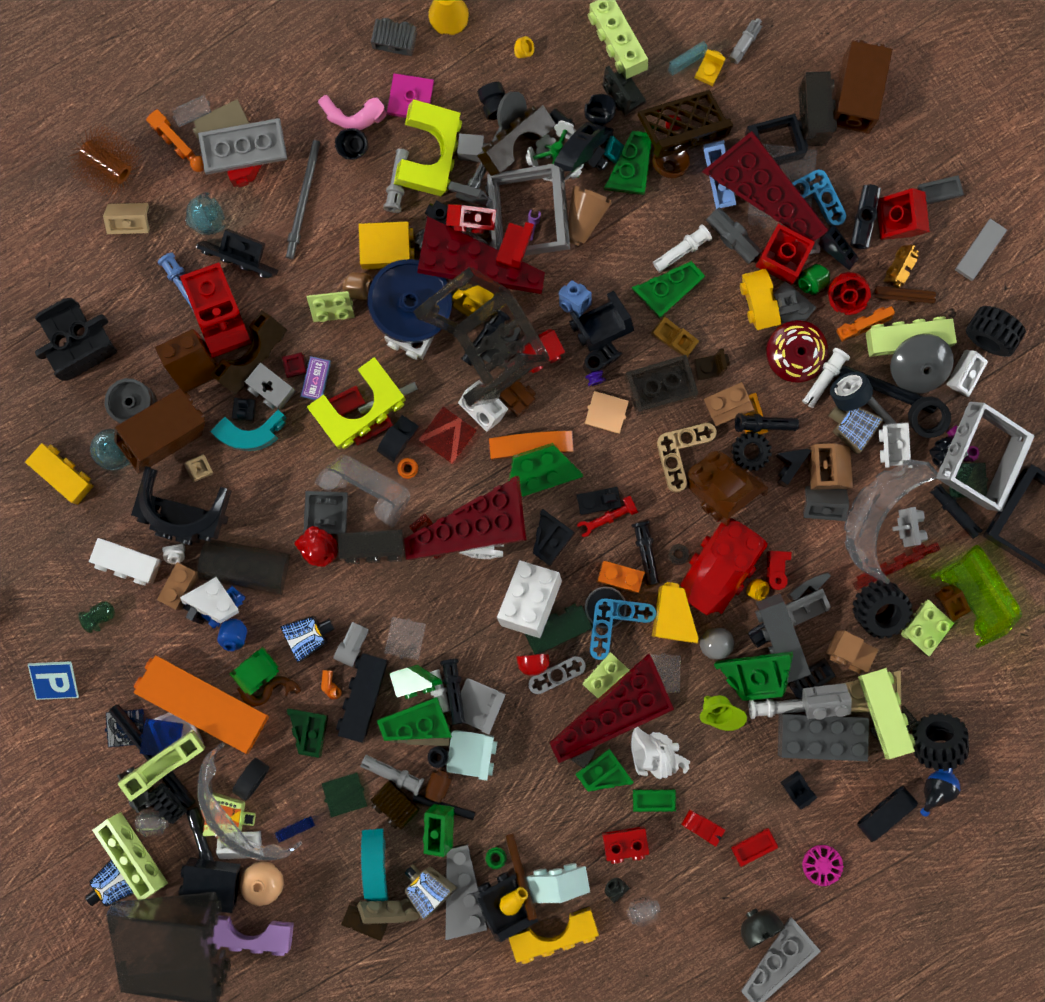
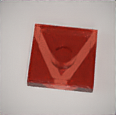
M442 407L419 438V441L453 465L477 430L445 407Z

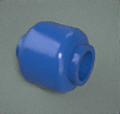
M229 619L223 622L217 637L219 645L226 651L239 650L245 644L247 628L238 619Z

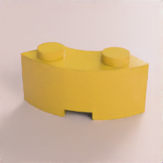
M762 269L742 274L743 283H740V290L747 299L749 306L747 315L750 324L753 323L756 330L781 325L778 302L773 297L774 287L767 270Z

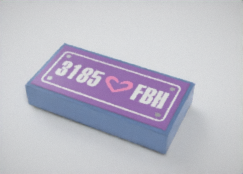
M310 356L301 392L302 398L317 400L324 394L331 361Z

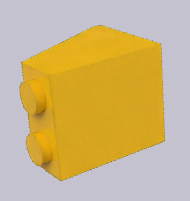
M667 582L660 586L652 637L698 643L699 638L684 588H679L678 583Z

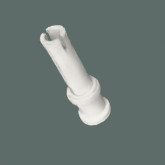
M700 225L699 229L691 235L687 234L680 244L653 261L654 267L659 273L685 254L690 251H697L698 247L706 241L710 242L712 240L711 234L704 225Z
M838 348L833 349V355L828 362L823 364L824 370L802 400L804 404L810 401L808 406L814 408L832 378L840 374V368L845 361L850 359L847 353Z
M769 698L766 701L757 702L749 700L748 703L751 719H755L756 716H768L771 718L775 714L805 712L802 699L774 701Z

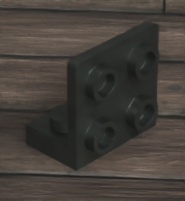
M610 66L605 68L602 86L608 95L611 94L614 98L618 111H622L624 115H627L646 103V99L632 78L625 79L622 73L619 74L618 71L614 73Z

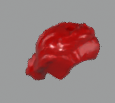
M310 526L305 530L304 535H301L294 542L304 560L313 566H327L336 558L338 553L336 539L325 530L319 529V527Z

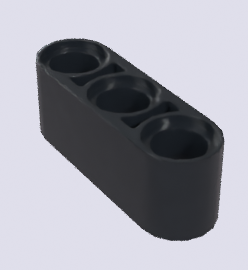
M901 786L858 821L857 826L870 842H873L910 813L918 805V802L905 786Z

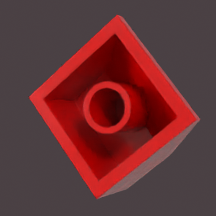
M911 188L879 198L877 211L880 239L908 238L930 232L926 193L924 191Z
M778 223L755 267L761 270L766 269L769 274L792 285L799 276L815 242Z

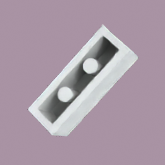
M97 538L89 562L95 564V569L104 572L110 569L115 571V576L124 579L130 576L134 578L133 582L146 586V583H154L162 560Z

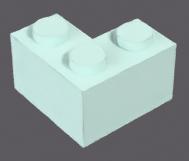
M576 863L566 864L564 869L556 868L549 870V872L546 869L534 870L533 875L526 877L533 903H562L590 892L586 866H577Z

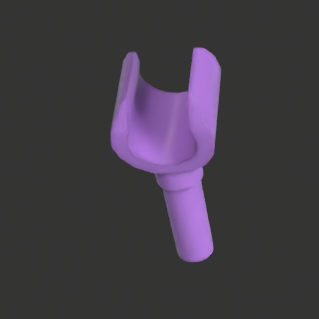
M530 210L528 221L534 224L533 233L530 241H533L536 224L540 222L541 213L539 211L538 217L532 218V210Z

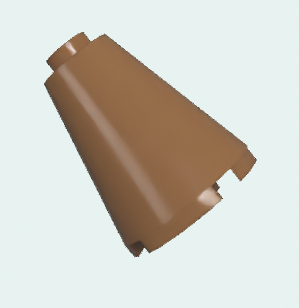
M579 186L573 187L568 215L571 244L579 246L580 243L585 244L610 207L612 200H606L607 197L587 189L583 191Z

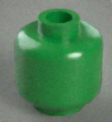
M820 264L808 267L799 276V286L802 291L812 295L819 293L830 284V272Z

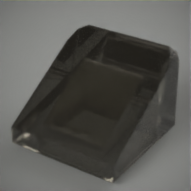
M591 748L570 758V760L585 768L595 754V749Z

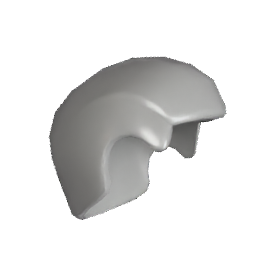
M712 628L706 630L701 636L700 648L702 653L710 659H724L733 651L735 641L733 635L725 628Z

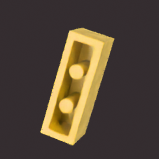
M41 443L25 463L67 500L78 505L94 487L89 482L91 478L83 471L79 473L75 470L74 467L76 465L71 460L60 457L58 455L60 451L52 444L47 446Z

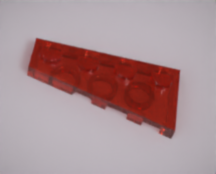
M935 542L924 546L922 543L912 548L913 553L906 556L904 552L893 558L895 562L889 565L884 562L874 567L876 569L875 572L869 574L866 571L856 576L857 581L852 583L855 590L866 587L870 582H876L888 574H892L906 567V565L924 558L928 554L941 550L938 543Z

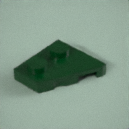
M287 708V714L290 715L293 726L291 728L292 733L296 738L298 754L321 758L328 715Z

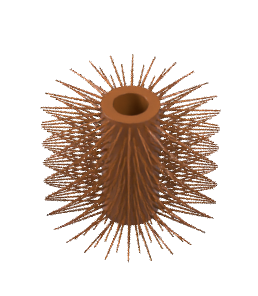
M90 128L91 140L90 135L89 140L86 135V142H82L81 149H72L80 150L79 154L76 153V155L80 156L79 160L76 159L79 162L77 167L79 169L82 167L78 176L85 178L84 176L87 172H89L88 175L91 173L86 181L94 183L97 179L100 186L98 190L101 189V186L103 188L106 186V190L108 186V190L110 188L112 190L114 187L115 190L117 184L118 186L120 184L121 187V183L129 178V174H137L130 173L134 168L130 167L133 164L129 160H132L135 156H131L129 153L126 155L127 151L125 149L128 144L125 147V141H118L117 146L113 145L111 140L115 135L113 134L112 138H110L111 132L103 133L102 138L97 133L96 138L94 136V140H92L93 134Z

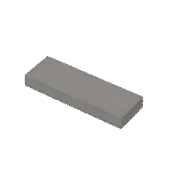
M989 219L955 268V271L970 281L974 280L1007 229Z

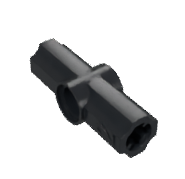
M869 184L862 187L858 210L854 217L855 224L850 246L856 249L869 248L881 188L876 185ZM862 213L867 214V215L869 216L870 220H869V221L864 220V219L862 218L861 214H862Z

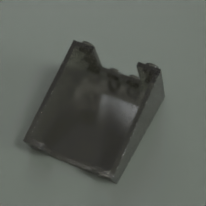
M216 892L111 903L106 916L120 992L181 1002H219L220 997L224 995V984H227V972L231 970L230 958L226 957V950H221L218 962L216 963L218 950L217 944L213 943L212 937H214V926L218 924V914H221L222 910L221 901L217 900Z

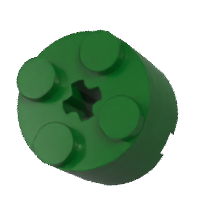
M261 647L243 661L239 667L231 671L229 675L245 694L252 695L260 688L263 680L268 682L279 672L277 668L279 666L264 647Z

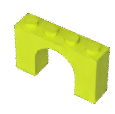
M412 100L408 106L405 125L431 133L439 142L440 158L437 163L432 165H423L401 159L397 164L394 184L437 196H442L448 191L447 187L451 179H448L449 172H452L455 162L452 156L458 146L456 135L457 132L459 133L462 125V120H459L460 112Z
M375 357L358 369L374 393L373 406L365 416L358 419L342 417L333 408L324 394L307 406L338 449L348 448L354 443V438L358 435L360 437L364 436L371 430L369 427L375 423H382L387 418L389 412L392 410L396 412L404 406L403 402L406 401L404 395Z

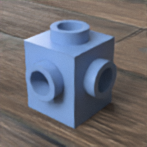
M573 280L567 286L564 285L559 291V306L565 312L574 311L578 318L592 304V292L587 290L584 285L577 284Z

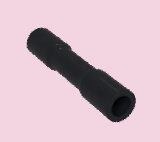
M198 807L187 810L186 815L190 828L193 831L199 851V858L214 860L206 836H203V822Z

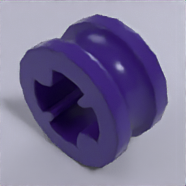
M602 370L585 376L589 380L588 387L596 386L606 381L602 377Z

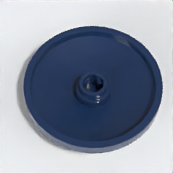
M404 259L388 264L377 273L370 285L368 310L371 319L383 334L398 342L419 343L432 338L445 326L451 313L452 295L446 279L417 273L419 260Z

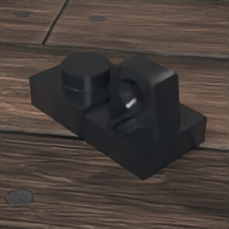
M618 487L576 495L580 516L622 507Z

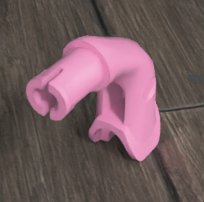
M328 95L318 100L319 105L327 114V119L345 129L355 128L362 130L375 122H381L387 115L384 105L378 98L369 99L364 104V108L350 117L345 116L341 109L334 105Z

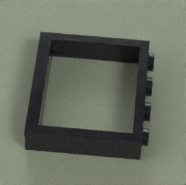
M1030 464L1025 466L1012 487L1003 511H997L983 537L1045 575V565L998 536L1032 479L1045 486V472Z

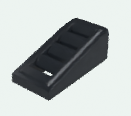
M832 226L818 242L821 248L848 270L859 259L835 226Z
M825 658L809 667L810 673L814 672L819 680L818 682L812 673L806 676L811 684L810 687L822 686L836 677ZM819 667H821V669L823 670L824 674L826 675L825 678H824V677L822 676V674L820 673V671H819V669H818ZM804 677L788 683L797 699L802 698L803 688H809Z

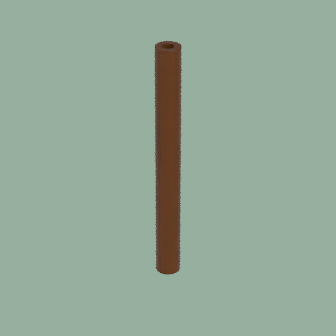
M509 834L505 836L519 887L524 888L528 893L524 905L528 919L532 921L537 919L514 834Z

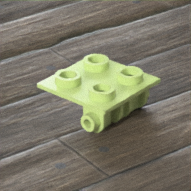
M349 291L307 296L314 322L355 318L352 308L353 300L350 299Z
M927 599V601L920 604L916 613L912 614L914 618H911L910 623L906 624L907 627L904 630L901 629V635L906 639L909 638L930 657L954 623Z
M610 652L597 665V668L593 669L591 675L584 680L582 685L599 698L630 670Z

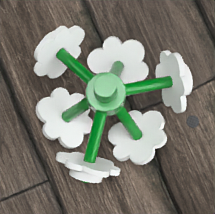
M559 121L554 126L557 136L560 137L559 142H556L555 138H550L548 134L541 138V140H537V155L531 146L527 150L526 161L528 165L533 167L539 166L537 159L543 157L550 158L551 156L553 157L552 164H554L556 157L564 146V139H569L575 133L574 126L568 122ZM584 164L571 171L564 179L568 180L570 177L572 179L579 178ZM552 177L543 178L546 181L552 182Z

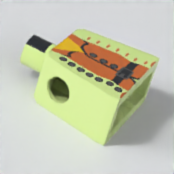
M210 793L207 800L203 836L239 834L242 831V825L254 826L256 813L244 812L245 802L218 793Z

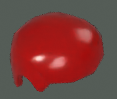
M548 654L516 657L519 670L529 676L542 674L547 670L550 663Z

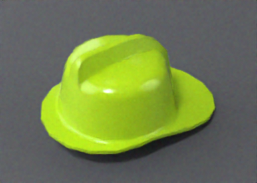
M705 696L700 720L720 730L733 731L745 725L747 715L743 710L733 706L725 696Z

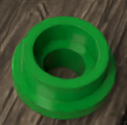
M493 847L487 851L485 860L490 868L500 869L505 865L507 856L502 848ZM498 854L500 860L497 862L493 861L492 856Z

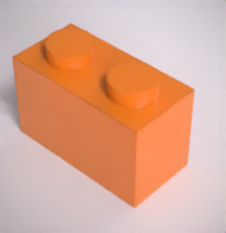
M603 561L597 582L639 593L645 572Z

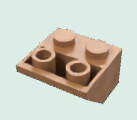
M834 443L814 444L808 448L811 450L808 455L811 490L853 488L849 446Z

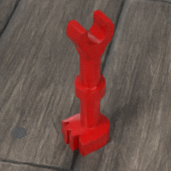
M631 496L623 498L624 506L611 512H604L605 515L593 521L579 522L577 524L578 527L584 525L588 528L587 532L582 534V537L589 536L593 529L608 522L609 524L613 523L614 519L627 513L631 515L638 513Z

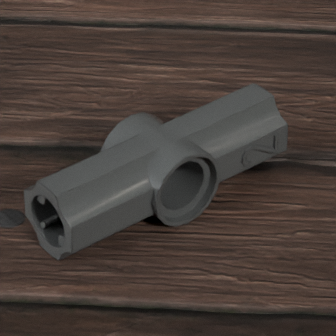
M720 207L706 219L720 235L722 242L729 249H734L748 264L753 262L762 253V250L748 237L745 228L738 222H734Z

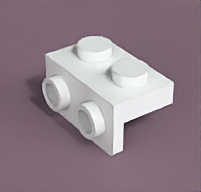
M909 422L883 424V429H879V442H884V450H880L881 463H885V468L911 465Z

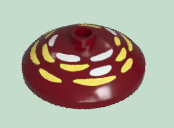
M802 320L789 321L780 325L771 334L766 347V357L770 368L779 378L793 383L805 382L813 379L823 370V364L828 359V344L821 330L812 323ZM799 347H802L804 350L802 355L798 354Z

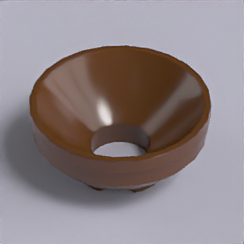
M686 150L659 159L653 155L655 170L667 178L681 177L686 173L690 165V157ZM669 163L674 167V170L668 171L663 165Z

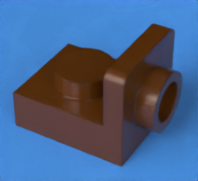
M953 584L943 587L941 591L935 594L936 598L942 602L949 619L953 622L971 611L963 591Z

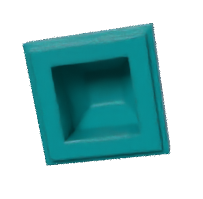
M611 136L604 147V155L616 164L624 145L614 136Z

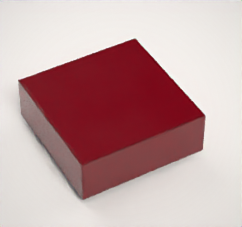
M302 352L282 357L287 378L306 374L307 369Z

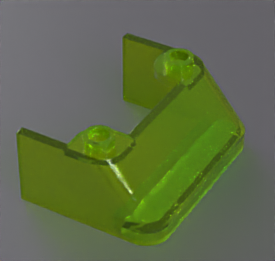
M978 545L967 549L943 564L931 575L932 579L940 576L941 580L950 585L955 583L963 591L968 605L977 617L973 626L975 633L981 637L975 644L977 649L1007 635L1022 617L1020 606L984 550Z

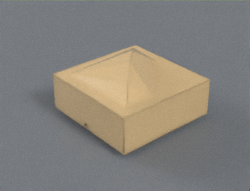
M205 455L184 463L193 482L213 474Z

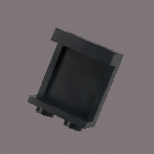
M615 291L607 294L608 303L581 315L579 318L574 311L570 312V327L574 333L578 332L577 337L582 346L586 345L589 352L635 331L631 316Z
M508 872L497 876V881L492 884L486 882L477 887L479 891L473 893L497 942H503L538 922V919L529 921L524 903L515 915L508 916L501 911L499 906L501 898L519 888L515 880L517 878L516 874H509Z

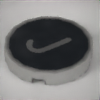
M601 587L589 594L585 602V613L592 624L595 604L599 600L606 598L625 601V598L618 590L612 587ZM603 602V605L598 607L602 610V617L597 615V620L609 622L610 617H605L606 611H610V607L607 606V602ZM626 604L622 605L619 609L620 614L624 617L627 609ZM613 619L612 627L617 626L622 620ZM599 623L597 625V627L608 629L605 623Z

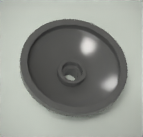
M933 334L912 336L902 342L895 350L890 365L891 375L900 388L915 394L930 392L941 386L949 377L953 368V353L950 346L939 336Z

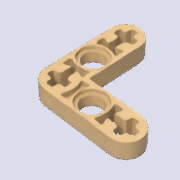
M704 423L664 433L658 438V452L667 486L672 492L679 493L687 485L679 450L711 442L717 434L714 425ZM704 428L712 431L709 438L703 435L698 437L700 441H696L697 438L694 430L697 429V434L702 433ZM682 433H690L692 435V442L689 444L683 443L681 440ZM664 438H667L668 441H672V443L669 445L670 452L672 450H675V453H669L666 456L663 455V453L667 452L666 446L661 445V443L664 441ZM670 457L675 458L678 462L677 467L674 469L668 468L666 465V460ZM680 470V473L676 474L677 479L683 482L679 489L676 486H672L671 483L674 482V475L669 476L668 473Z

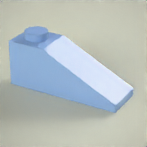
M724 140L704 144L703 149L707 167L726 152ZM709 176L716 209L736 205L734 192Z

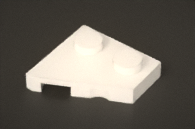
M217 577L180 597L183 604H189L196 608L198 612L209 615L211 619L218 623H222L239 613L238 608Z

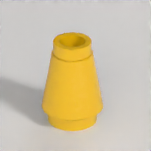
M519 887L503 896L499 905L501 911L508 916L517 914L528 897L527 891Z

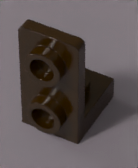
M719 349L714 356L694 359L697 380L721 377L725 373L727 366H730L728 354L724 353V349Z

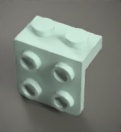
M454 730L451 734L449 759L446 766L447 772L487 780L488 775L492 776L494 763L490 762L491 754H496L497 742L493 741L494 736Z

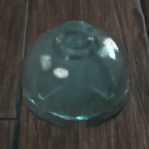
M208 192L201 193L192 198L186 209L187 225L201 235H213L223 231L225 225L222 226L221 220L225 219L223 211L215 198L210 199L207 196L209 195Z
M114 429L102 430L94 436L90 445V453L97 465L106 470H120L130 463L114 442Z

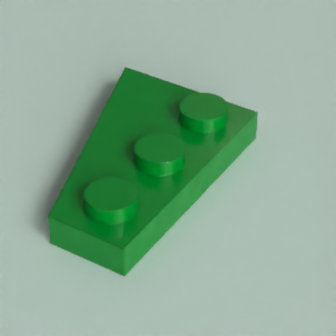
M631 132L604 190L639 195L645 194L651 140L647 132Z
M690 261L661 276L654 277L640 285L638 284L632 287V290L660 319L705 278V275Z
M437 697L377 720L384 741L452 738Z

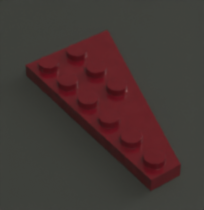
M753 131L748 133L702 171L745 201L771 216L777 222L812 241L817 240L828 231L827 227Z
M427 216L417 273L542 294L545 272L523 261L519 269L497 262L496 257L499 250L460 231H454L453 228Z
M514 476L505 484L498 485L489 493L479 496L454 510L450 515L442 517L434 524L424 527L404 538L406 560L526 541L519 476Z
M647 654L549 742L558 763L674 710L651 655Z

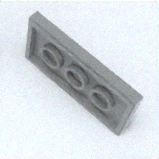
M280 118L198 133L206 175L288 160Z

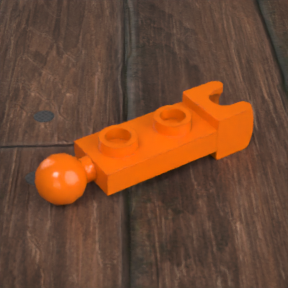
M158 109L153 111L146 118L151 128L168 145L172 143L176 147L174 151L182 160L185 157L187 158L192 170L196 172L204 171L202 157L196 156L170 128L171 124Z

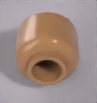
M351 272L343 281V290L349 291L350 299L367 300L373 279L366 273Z

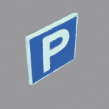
M71 661L28 663L36 700L79 697Z

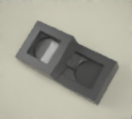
M826 573L809 578L797 585L786 596L791 601H796L807 588L812 592L817 591L831 575Z

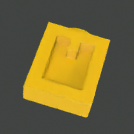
M707 49L695 78L713 87L726 58L716 50L711 51Z

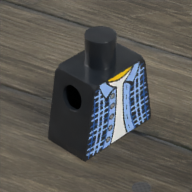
M315 616L280 626L297 663L303 662L328 643L325 634L335 630L330 618L319 623Z
M111 859L89 881L93 890L85 896V899L91 906L101 901L107 907L133 894V891Z

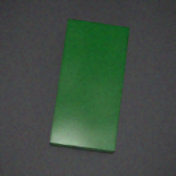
M632 789L633 812H676L675 789Z

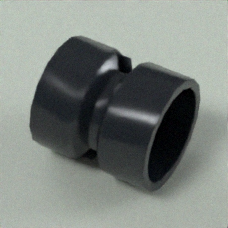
M491 82L482 86L477 91L480 102L484 105L483 110L486 119L489 121L497 120L498 106L505 95L501 82Z

